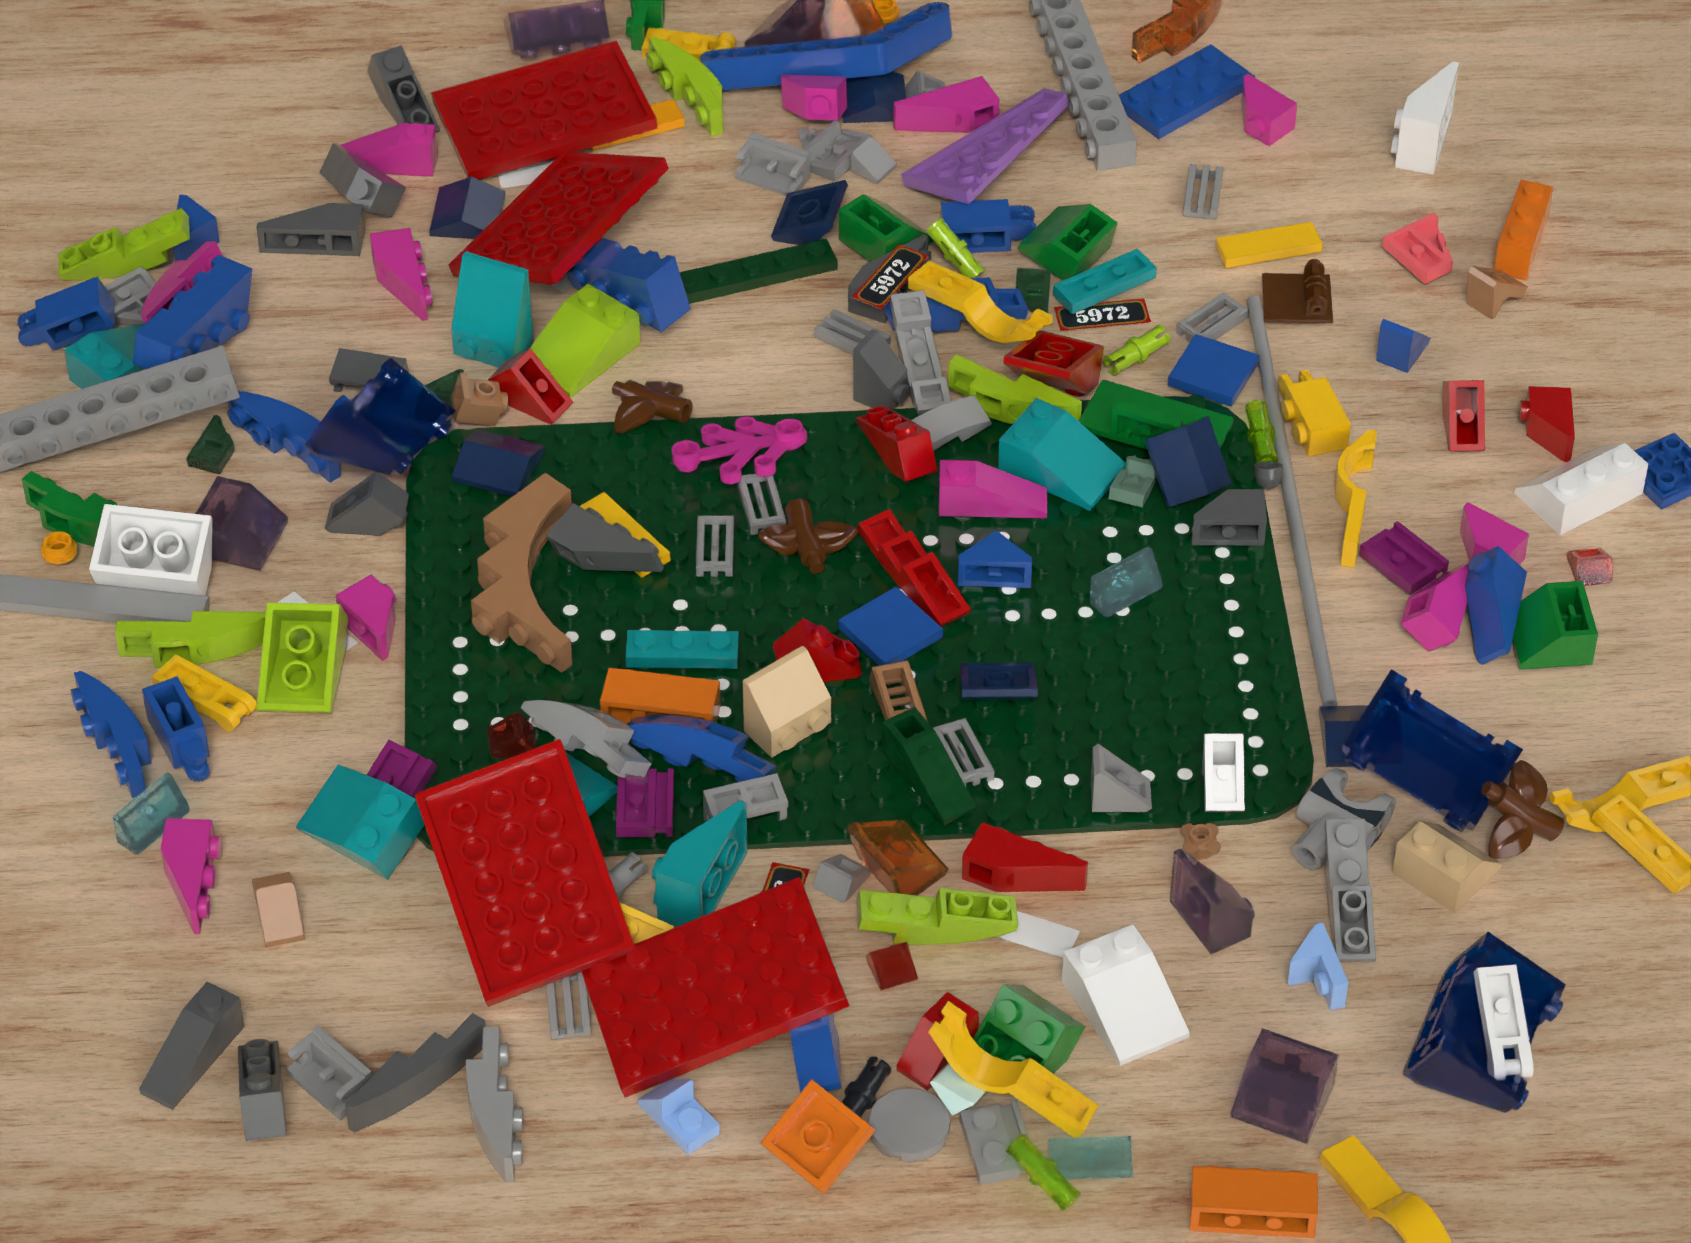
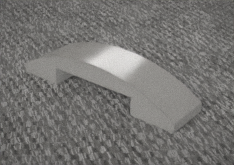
M925 291L890 295L901 362L907 368L909 393L917 414H924L936 407L951 402L946 377L942 376L930 327L931 315Z

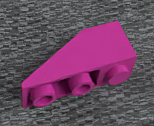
M979 76L894 102L893 128L895 131L970 133L999 116V97L983 76Z
M410 228L370 233L372 259L377 281L422 321H426V306H432L430 286H423V283H427L425 264L418 263V261H422L420 242L413 241Z
M1470 561L1445 572L1407 600L1401 625L1428 652L1442 645H1450L1459 636L1461 622L1467 608L1465 583Z
M166 818L160 847L164 871L193 933L200 934L203 919H208L210 915L211 903L210 896L207 893L208 888L214 889L216 868L213 865L214 859H219L221 855V836L215 835L212 820Z

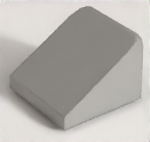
M917 71L905 87L906 98L943 88L945 83Z
M868 137L851 153V172L876 184L897 167V163L871 137Z
M839 854L820 862L813 885L815 889L844 903L868 879L871 871L869 868Z

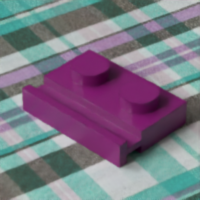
M1398 521L1394 523L1393 528L1390 530L1384 529L1360 545L1359 555L1409 595L1436 579L1438 573L1448 571L1449 560Z
M388 739L367 775L386 782L415 798L414 794L424 790L437 766L432 760H427Z
M648 769L645 777L628 775L627 778L618 776L617 837H655V833H667V837H673L674 769H668V772H657L656 769Z

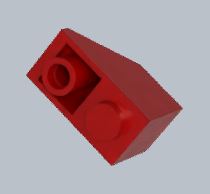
M804 618L773 643L776 660L804 646L808 650L824 683L854 679L862 674L858 659L859 652L852 642L842 640L831 634L825 627L817 626Z

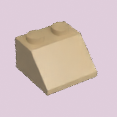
M804 646L799 647L743 680L744 732L771 758L784 750L791 749L797 742L814 732L823 730L831 723V696L808 650Z
M1419 821L1397 842L1392 873L1455 913L1501 869L1502 864L1440 824Z

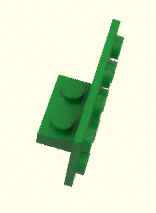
M1102 380L1079 422L1092 434L1148 450L1144 439L1209 416L1219 448H1221L1233 425V417Z

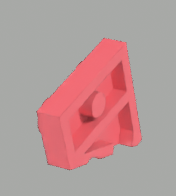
M1435 213L1383 237L1382 247L1424 284L1452 271L1453 261L1449 250L1446 249L1444 234L1439 231L1438 217Z

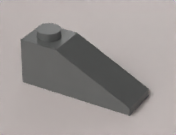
M336 143L332 144L319 172L344 197L353 203L363 204V209L368 212L393 217L406 189L399 182Z
M327 203L259 222L256 226L259 252L360 256L365 233L363 204Z
M206 982L181 1011L139 1088L140 1094L173 1110L244 1028L240 997Z

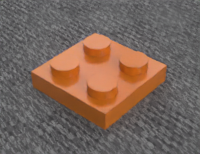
M811 1080L760 1144L824 1195L876 1130L819 1084Z

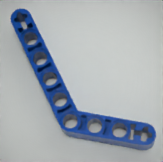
M945 2L925 4L870 35L711 50L701 54L700 61L715 75L722 85V90L781 85L782 75L839 76L846 78L884 75L952 38L949 4Z

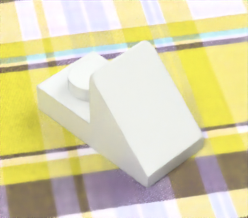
M1204 734L1202 776H1204L1205 812L1244 811L1243 734Z

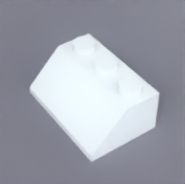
M1626 443L1597 447L1516 487L1514 494L1561 536L1642 495L1648 463Z
M104 504L89 568L97 585L206 595L212 568L211 516Z

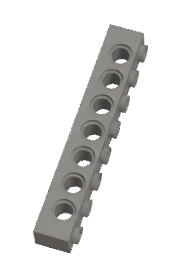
M1029 0L1030 13L1032 16L1037 17L1038 33L1040 36L1044 35L1046 54L1048 56L1052 55L1055 76H1060L1061 91L1068 96L1071 117L1076 116L1078 135L1080 138L1084 137L1087 158H1092L1097 171L1135 166L1137 139L1081 1Z
M224 346L0 414V472L240 398Z

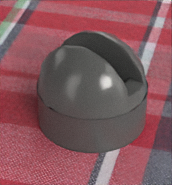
M1272 461L1255 463L1254 476L1256 483L1264 489L1275 488L1282 479L1283 465Z

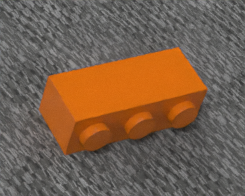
M1520 180L1498 242L1494 269L1502 270L1513 278L1527 281L1549 218L1554 186Z
M617 668L608 669L600 698V710L621 720L625 724L637 717L651 715L690 716L717 723L721 707L720 681Z
M1216 1165L1205 1167L1193 1166L1190 1190V1231L1315 1238L1318 1217V1173H1307L1299 1170L1273 1171L1259 1168H1221Z

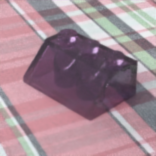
M604 0L510 12L503 20L512 55L520 54V59L540 56L539 51L551 49L552 54H563L571 52V46L583 45L584 49L601 45L602 42H607L610 38Z

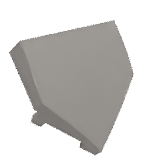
M833 120L825 129L817 131L816 129L809 131L808 127L798 129L803 150L811 152V173L833 181H837L851 168L852 151L868 137L872 138L869 134L847 129L841 130L839 120Z
M142 266L105 285V288L113 298L115 325L145 324L141 317L142 308L156 282Z

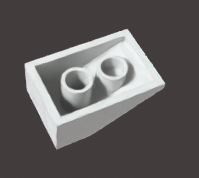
M1451 62L1407 96L1404 109H1397L1394 128L1400 130L1399 134L1394 135L1391 153L1396 154L1395 168L1434 175L1453 113L1459 62Z
M1133 924L1063 952L1062 983L1119 1066L1189 1038L1190 1032L1157 960Z

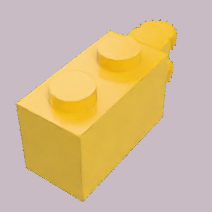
M1307 369L1299 372V382L1293 383L1288 374L1279 375L1278 386L1284 398L1281 401L1283 418L1285 421H1290L1297 444H1302L1307 456L1311 457L1345 450L1349 443L1351 423L1327 378L1314 379Z

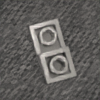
M975 395L943 404L911 420L930 431L933 451L957 436L963 442L992 424Z

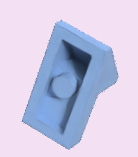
M1322 922L1314 925L1292 957L1287 983L1288 985H1296L1314 981L1318 995H1324L1329 1009L1334 1010L1345 1007L1349 982Z
M670 1079L637 1100L638 1105L687 1155L720 1134V1124L694 1099V1083L691 1079Z

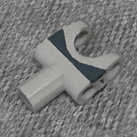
M1333 768L1310 788L1298 806L1296 818L1310 827L1293 845V856L1300 865L1309 870L1319 869L1327 860L1324 826L1326 819H1365L1368 852L1387 827L1395 808L1396 799L1385 793L1367 802L1349 800L1342 794L1348 781V773L1339 768Z

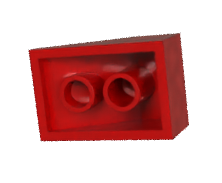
M1039 330L1032 340H1025L1006 354L1003 363L1019 376L1025 374L1050 387L1064 388L1068 394L1082 396L1098 386L1104 345Z

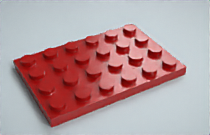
M617 40L431 92L433 104L467 178L474 177L478 180L542 161H548L564 152H579L658 129L657 118Z
M564 152L560 154L448 264L452 275L459 276L462 255L466 251L528 269L529 282L545 283L546 285L560 282L564 275L583 259V255L594 244L598 243L602 236L613 225L617 224L621 217L632 206L637 204L640 198L652 186L658 183L659 178L669 169L665 157Z
M561 739L414 794L485 1003L488 1007L587 970L607 960L610 961L626 955L627 952L636 949Z
M800 877L635 944L636 949L627 952L626 955L610 961L607 960L581 971L620 1089L625 1098L850 1006Z

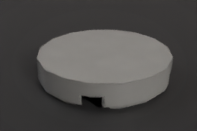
M914 1088L893 1090L880 1097L871 1108L869 1125L876 1130L871 1136V1141L882 1154L890 1157V1154L900 1157V1161L914 1162L928 1159L942 1149L949 1135L950 1118L947 1108L937 1096L925 1090Z

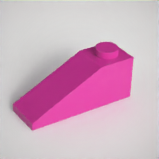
M401 123L340 145L384 174L433 177L438 157L435 125Z
M940 460L939 516L1047 518V488L978 461Z

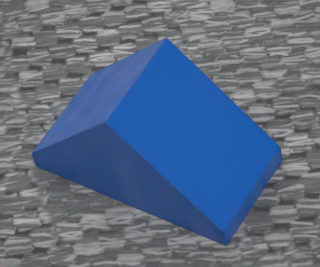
M179 195L177 210L182 208L189 216L190 239L173 247L175 261L187 260L207 241L219 243L216 217L187 195Z
M1383 319L1380 325L1376 361L1408 373L1429 344L1431 338Z
M997 530L959 555L958 586L1031 588L1032 557Z

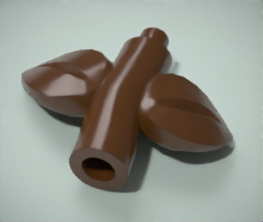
M628 380L626 383L616 381L612 386V393L620 396L622 401L615 415L614 426L616 434L625 433L641 426L654 416L685 423L692 413L693 404L690 399L679 397L684 390L683 384L670 381L667 383L663 381H646L645 385L633 380Z
M795 499L785 507L788 525H772L764 528L759 532L758 538L782 555L791 556L798 552L802 564L809 567L811 573L818 574L824 570L823 562L826 559V554L836 552L845 547L857 535L858 529L849 524L831 521L813 525L808 501Z
M1520 760L1513 765L1510 772L1509 785L1504 782L1496 785L1491 781H1487L1481 788V793L1489 798V805L1503 814L1498 819L1491 833L1489 857L1501 859L1516 856L1524 852L1531 845L1533 833L1548 841H1553L1563 830L1564 819L1540 807L1546 801L1547 783L1539 771L1526 761Z

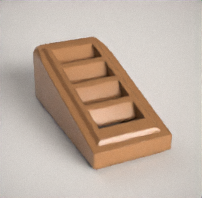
M908 660L872 667L869 680L885 720L913 707L927 720ZM890 684H901V686L899 687H893L888 689L886 687V685ZM898 694H905L906 696L892 700L890 699V696ZM907 704L910 705V708L898 711H894L893 707Z

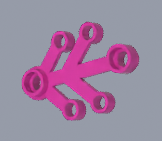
M744 416L735 421L736 431L722 428L714 423L706 424L701 428L702 442L710 447L700 449V445L694 441H679L672 446V460L679 471L691 472L697 469L700 461L734 455L728 462L723 463L719 469L720 480L723 483L735 484L742 479L741 469L760 449L770 447L764 455H759L754 459L755 474L761 477H769L775 474L776 461L786 450H795L807 441V431L803 428V424L796 419H784L777 422L774 426L756 421L752 417Z

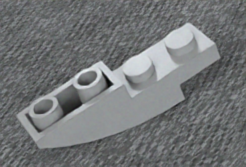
M546 700L524 701L521 709L532 717V724L552 734L555 737L554 741L561 739L565 750L585 749L591 755L602 758L608 764L607 769L619 777L627 778L628 775L645 777L651 766L647 759L628 744L634 730L606 712L579 704Z
M1326 819L1324 825L1327 859L1325 874L1333 947L1340 962H1375L1372 888L1369 885L1365 819Z
M483 1027L482 1059H466V1080L471 1118L480 1145L494 1169L505 1182H514V1165H522V1140H515V1132H523V1108L515 1107L514 1091H508L507 1075H501V1067L509 1066L508 1043H501L499 1027Z

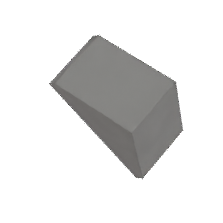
M1100 744L1094 746L1092 752V812H1147L1152 809L1150 779Z

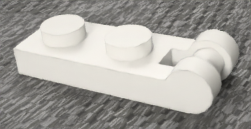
M1516 964L1477 968L1473 973L1488 1056L1487 1069L1490 1080H1505L1507 1075H1517L1518 1078L1532 1077L1534 1072L1533 1059ZM1514 1048L1515 1059L1505 1060L1503 1049Z

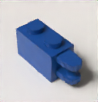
M1008 199L972 201L970 204L958 201L941 202V218L944 219L960 240L964 239L968 244L966 248L971 253L1011 251V240L1024 239L1037 227L1033 221L1035 213L1032 207H1029V205L1009 206Z
M97 276L35 300L36 308L23 313L17 320L21 330L18 340L22 345L30 347L46 341L54 351L77 342L90 332L108 330L115 327L114 302L112 296Z
M176 676L143 688L142 693L147 720L173 768L182 767L188 778L194 782L207 779L210 769L206 758L210 757L205 726L179 678Z

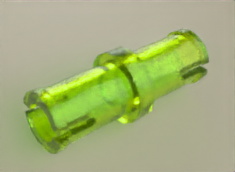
M1253 400L1245 406V412L1250 427L1247 435L1249 442L1253 443L1255 462H1278L1273 441L1276 433L1274 426L1269 421L1267 403L1263 400Z
M1025 1133L1013 1141L1005 1151L1030 1176L1029 1182L1034 1187L1039 1185L1062 1212L1067 1210L1081 1195V1192L1077 1191L1056 1169L1058 1164L1054 1159L1048 1160L1027 1138Z

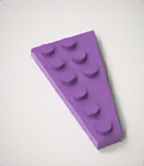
M1046 88L1040 90L902 173L904 186L917 189L920 192L934 194L941 198L970 204L1069 106L1066 93Z

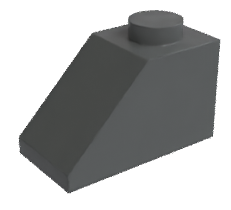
M871 329L853 349V400L870 408L886 406L890 409H895L899 404L902 405L909 395L910 387L907 385V368L880 333Z
M376 471L330 504L325 530L330 533L381 536L392 527L397 528L404 522L407 516L406 506L409 494Z
M1228 489L1193 515L1192 545L1264 546L1267 523L1264 489Z

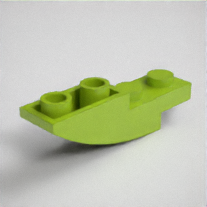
M657 37L649 38L650 52L646 53V61L649 69L655 71L658 75L661 88L667 90L674 101L684 99L687 106H692L697 122L700 126H705L711 137L723 134L722 85L715 75L703 63L682 48Z
M180 208L170 214H164L157 220L142 227L134 228L125 235L117 227L97 233L92 238L75 246H70L58 253L59 277L62 280L85 281L97 276L99 279L124 276L140 266L147 270L168 261L167 249L190 239L189 216Z
M958 354L948 362V388L967 397L975 395L986 415L990 418L1013 424L1035 398L1066 410L1078 421L1081 418L1082 401L1025 374H1022L1016 381H1013Z
M192 611L191 622L117 621L115 635L119 657H153L154 668H161L175 654L195 665L235 657L263 645L266 612Z
M939 888L936 897L859 889L856 898L858 930L892 933L893 944H958L998 937L1015 932L1018 928L1016 898L1013 895Z

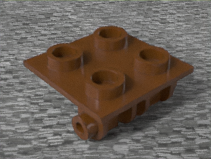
M1318 259L1309 260L1304 267V274L1262 273L1264 321L1333 323L1330 274H1324L1325 267L1323 263Z

